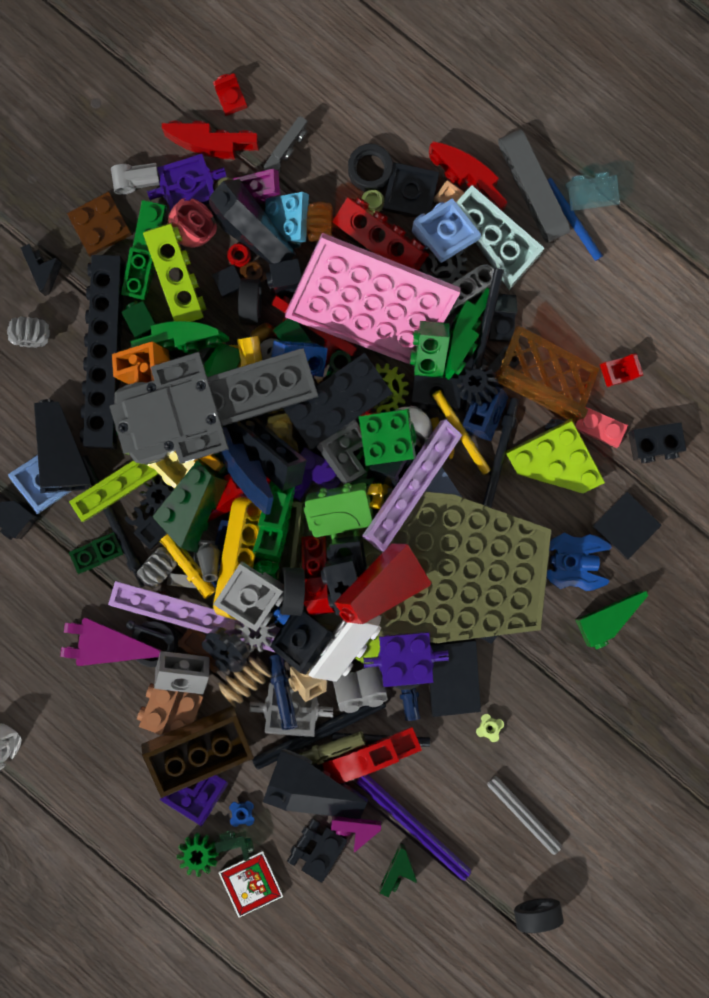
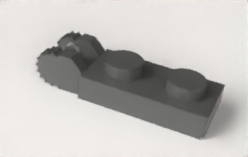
M301 116L296 119L266 161L264 171L275 169L280 173L281 162L289 160L294 152L292 148L297 141L301 142L308 133V130H306L307 120Z

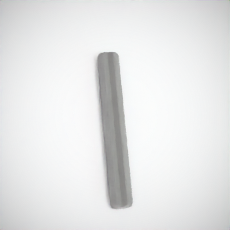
M497 776L491 778L487 783L488 787L553 855L557 854L562 848L560 842Z

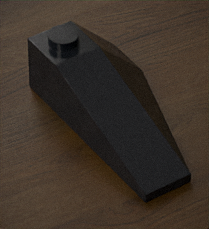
M282 748L263 799L264 803L285 811L361 819L368 802L367 798L345 783L339 784L330 778L331 774L326 770L321 772L312 766V761L307 757Z

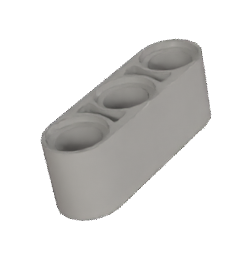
M483 264L453 283L455 286L466 289L469 294L465 295L460 291L447 317L461 309L467 300L472 302L481 296L486 288H490L494 273L492 266ZM478 276L485 277L487 282L481 281Z

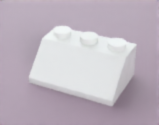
M378 615L365 624L347 623L342 620L311 666L308 675L312 678L336 682L341 675L346 676L353 667L351 663L355 657L360 658L367 648L366 642L370 638L374 640L381 630L379 626L381 616Z

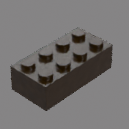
M234 706L225 708L141 744L143 759L161 798L254 759L251 746Z

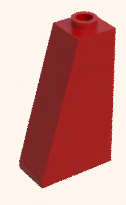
M391 544L336 600L335 605L340 611L341 618L347 623L365 624L429 587L431 581L408 544Z

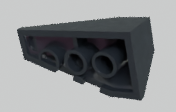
M240 179L223 181L209 197V210L219 226L229 235L270 264L291 260L296 255L295 251Z

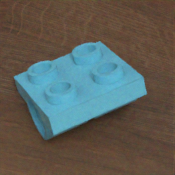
M304 192L266 198L265 213L292 248L301 247V242H306L309 194Z

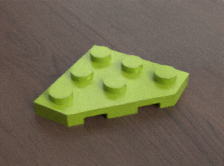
M572 419L506 451L517 474L579 493H585L605 483Z

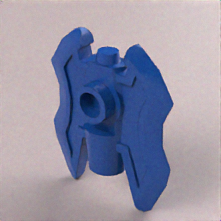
M562 533L550 541L549 550H556L554 556L550 557V564H553L555 571L547 570L548 580L559 589L574 586L585 591H592L606 586L609 583L608 579L587 572L598 571L600 566L599 556L589 555V553L610 550L612 548L611 544L591 534L580 538Z

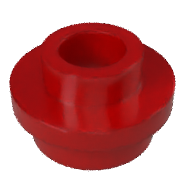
M237 243L229 248L227 257L232 265L242 267L250 262L251 252L242 243ZM239 252L244 254L240 260L235 258V255Z

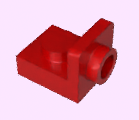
M235 73L221 75L213 82L225 116L247 108Z

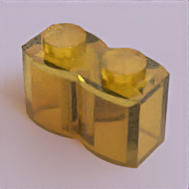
M284 409L268 413V428L299 453L296 439L292 434L291 419Z

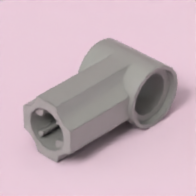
M150 163L138 166L118 164L112 166L111 174L114 192L116 194H129L134 192L136 188L160 185L157 164Z

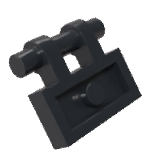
M312 818L309 825H305L301 831L303 835L298 843L292 846L287 862L295 866L299 859H303L306 862L301 870L323 883L346 845L348 838L336 834V831L331 830L328 826L323 834L319 833L316 830L321 823ZM312 839L317 843L312 852L309 853L305 849Z

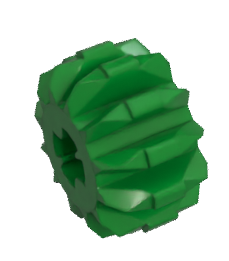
M195 833L194 840L187 836L185 838L186 844L180 843L178 847L182 852L177 854V859L184 860L179 867L182 869L188 866V875H191L193 870L196 871L197 877L201 876L202 870L209 874L211 872L210 866L217 865V860L214 857L219 855V851L211 850L217 843L212 841L208 844L209 835L207 834L203 840H200L199 833ZM195 850H197V853L199 851L203 853L201 859H199V856L197 859L193 856Z

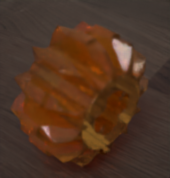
M317 201L308 206L307 235L309 241L318 243L322 233L332 236L333 207L331 203Z

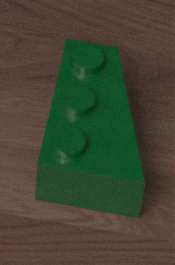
M197 460L153 515V518L180 548L197 553L200 547L198 543L203 531H207L209 527L207 522L213 509L216 510L228 481L218 471H215L206 463Z

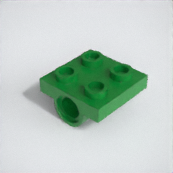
M409 409L359 416L366 466L416 459L414 447L416 445V432L414 424L410 419Z

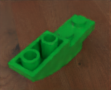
M142 200L133 248L130 247L121 295L142 300L146 299L155 266L143 232L164 224L166 205Z
M488 288L484 290L475 305L467 300L453 321L450 328V339L444 368L445 378L448 380L454 373L460 374L466 365L463 361L466 355L470 357L478 346L475 341L480 334L475 331L482 322L478 318L485 312L490 290Z
M173 321L152 325V335L131 341V348L153 341L169 351H174L178 348L186 354H194L199 352L200 349L221 346V343L229 341V336L205 324Z

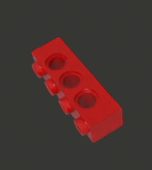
M347 197L332 222L371 252L418 271L429 255L424 250L425 245L415 238L410 240L405 236L406 231L398 225L394 224L392 226L386 222L388 218L379 211H375V213L368 208L369 204L360 197L356 199ZM363 216L367 219V224L364 228L360 224ZM381 230H384L385 239L380 242L379 233ZM400 243L404 246V252L401 256L397 253V247Z

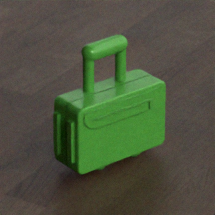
M346 483L343 487L329 490L321 488L319 492L307 495L304 511L309 530H312L314 537L331 535V538L334 539L338 538L337 533L353 531L354 536H359L358 529L367 528L374 519V513L370 507L371 500L367 494L368 488L366 483L353 485ZM347 548L339 549L343 556L352 555L351 551Z

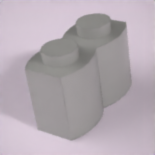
M369 667L357 672H349L346 676L341 675L337 682L333 681L340 711L352 713L362 706L377 707L388 700L379 667Z

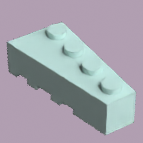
M471 185L456 203L481 233L480 239L475 243L491 266L504 270L502 281L510 290L540 257L544 247Z

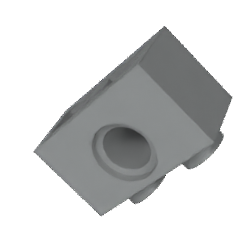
M160 651L155 668L154 689L203 694L209 678V657Z

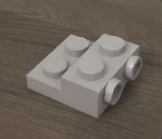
M241 561L213 605L254 631H257L260 625L265 627L273 614L270 610L274 605L279 607L283 601L284 584L265 572L262 575Z

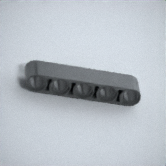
M519 129L499 138L498 144L501 153L545 242L548 243L570 233L565 215L522 129Z

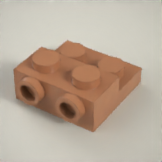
M151 683L146 693V697L149 698L146 707H141L137 716V720L141 721L139 727L163 735L195 722L204 696L196 693L154 689V684Z

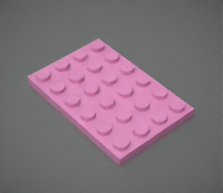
M322 233L286 310L285 317L410 364L411 350L416 351V345H413L414 330H419L420 321L444 323L460 294V287Z

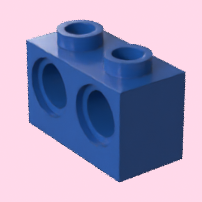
M274 340L271 358L304 348L307 361L311 359L309 367L313 380L314 376H324L328 348L316 343Z

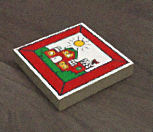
M264 849L218 872L238 917H242L284 896Z

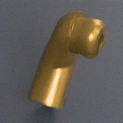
M263 323L252 330L250 337L258 336L261 344L266 338L274 337L273 329L275 327L269 323Z

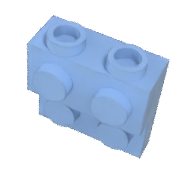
M453 198L445 203L440 202L426 215L424 213L419 215L414 220L412 233L418 241L425 245V249L429 248L440 263L473 244L481 237V233Z

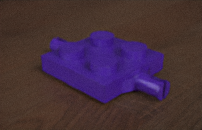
M199 154L157 167L160 176V187L147 191L150 201L164 197L168 202L170 211L183 198L187 201L196 199L204 205L209 204V197L214 192V181L227 177L224 167L210 171L205 164L203 155Z
M429 632L379 636L380 650L378 657H363L364 668L379 667L382 673L383 687L433 683L432 669L434 662L449 661V657L446 656L448 655V650L433 652L430 646Z

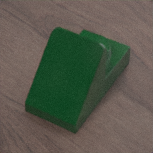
M402 843L399 844L379 886V893L388 898L391 891L396 892L401 882V878L398 877L399 875L417 883L407 850Z

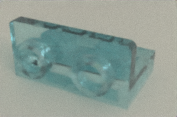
M609 172L597 173L595 178L586 179V175L571 177L572 181L565 184L566 189L569 190L571 211L620 204L617 175L610 176Z

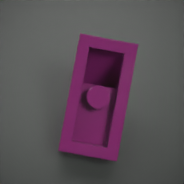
M275 169L233 178V180H241L258 204H265L266 198L280 195L279 171Z
M333 816L331 830H335L336 834L349 836L351 832L355 833L354 852H356L381 831V821Z

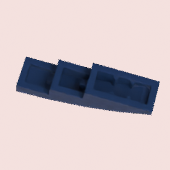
M223 427L229 450L219 452L223 464L244 494L265 515L270 514L273 495L260 461H249L243 443L233 444L228 428Z

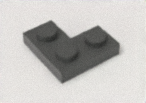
M357 422L318 444L317 448L343 485L352 483L366 473L353 454L363 448L361 429Z

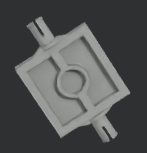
M269 683L268 696L265 703L250 702L249 712H260L265 715V734L314 737L315 723L318 716L333 718V707H319L317 697L305 702L298 691H293L290 684L289 688L298 725L295 729L282 730L274 685Z

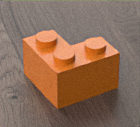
M152 341L112 354L113 377L127 384L154 381L151 367L170 361L169 350Z

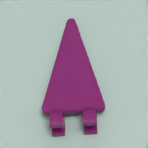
M84 618L81 624L65 623L64 633L80 634L78 648L61 647L60 657L76 659L77 666L159 657L161 650L89 618Z

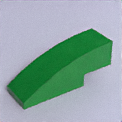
M270 481L269 487L273 495L270 514L265 515L261 512L258 522L259 531L253 553L256 559L280 563L288 532L295 487L282 491Z

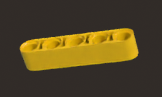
M246 497L236 498L231 506L214 602L241 561L251 568L254 566L255 555L253 549L259 531L258 522L262 511ZM213 605L214 611L217 615L236 620L231 615L227 614L223 610Z

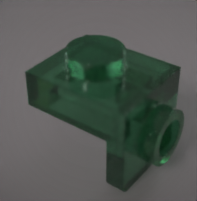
M234 831L221 833L220 838H217L215 842L217 853L241 847L244 861L250 860L251 852H254L252 838H247L246 831L236 834Z

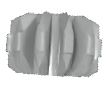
M15 317L9 321L7 329L8 340L20 347H43L48 343L50 336L49 324L38 318Z
M159 547L139 568L137 577L151 589L156 588L172 572L177 562L164 547Z
M269 623L265 627L260 625V635L256 637V634L254 637L250 636L251 630L245 624H235L234 629L243 631L235 635L240 639L244 637L242 642L245 645L250 643L248 647L249 652L253 651L254 645H257L259 652L263 651L262 642L270 647L271 642L266 637L275 638L276 636L274 632L267 631L273 629L275 623Z

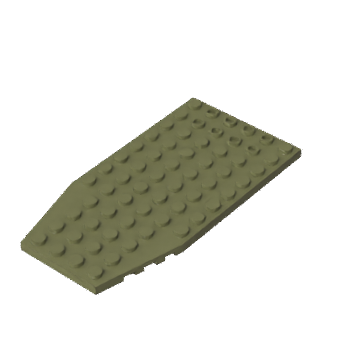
M314 482L301 502L293 498L288 532L277 573V580L279 582L283 567L302 568L301 537L313 535L312 530H309L304 511L305 500L309 493L319 492L323 488ZM388 488V494L384 496V503L394 488ZM424 492L388 547L391 544H408L431 581V585L380 614L381 621L379 626L381 630L377 636L429 632L430 642L442 643L541 630L551 529L454 494ZM369 495V496H370V500H371V502H372V500H373V495ZM373 509L374 518L380 509ZM367 528L358 529L359 534L363 535ZM353 531L337 533L338 538L354 536ZM327 535V546L330 547L332 538L331 535ZM363 537L368 568L384 551H379ZM255 557L254 564H255L256 562H260V561H263V560H261V559H256V557ZM274 605L270 610L271 613H273L276 605ZM304 605L303 610H305V611L308 613V611H307V609H306V607H305V605ZM335 609L332 613L311 615L328 630H335L343 620L340 615L336 616ZM272 616L269 622L274 623L275 617Z

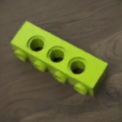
M168 223L144 231L143 235L174 321L192 322L204 318L203 311L207 309L203 297H198L195 288L199 287L195 274H190L187 265L191 263L187 251H181L179 241H182L178 226L173 228L172 223ZM164 244H171L175 249V254L171 257H166L162 254L161 247ZM177 267L182 270L183 277L180 280H174L170 277L169 271L172 268ZM181 291L189 292L191 300L187 303L180 302L177 297L178 293Z

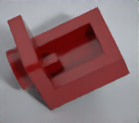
M636 353L600 364L607 387L627 383L643 376L641 364Z

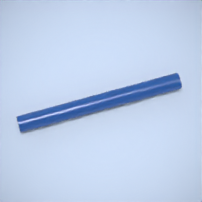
M552 178L547 179L565 217L594 261L602 258V253Z

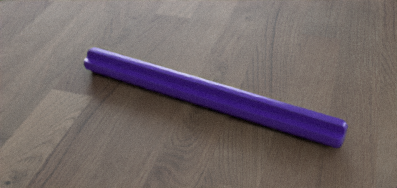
M368 774L357 779V784L461 880L464 881L470 876L471 869Z

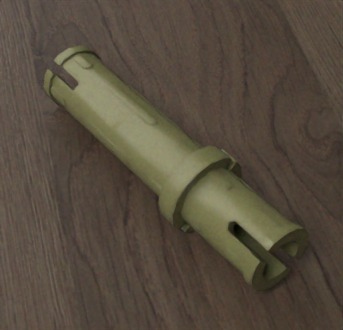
M359 731L321 746L318 744L314 745L312 749L298 754L310 759L312 764L318 763L320 765L329 758L366 746V740L363 732Z

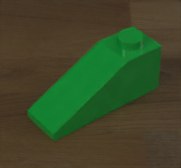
M639 591L575 619L588 647H595V649L608 645V640L616 636L648 597L647 591Z

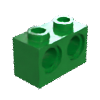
M420 321L419 330H414L413 345H416V351L411 350L410 365H414V375L443 378L450 339L448 323Z

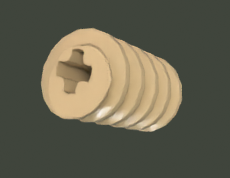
M249 656L248 661L250 665H247L242 672H233L234 679L226 676L227 685L221 682L218 683L222 694L234 707H236L235 701L240 704L244 701L242 695L246 697L251 695L249 688L256 691L258 689L257 682L261 684L266 682L264 675L272 677V672L258 656L257 659Z

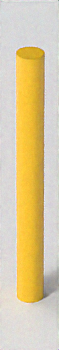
M441 390L435 392L432 395L449 423L462 434L460 440L482 475L487 474L491 469L462 426Z

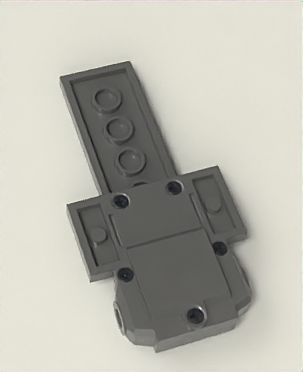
M304 348L207 377L201 355L197 352L152 366L151 370L154 381L148 383L137 382L118 389L115 392L114 405H110V409L125 455H130L136 463L149 465L165 460L168 455L176 451L179 463L183 464L229 450L222 426L317 398L318 394Z

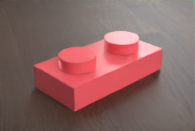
M585 406L582 407L575 423L579 432L615 448L619 447L628 425Z

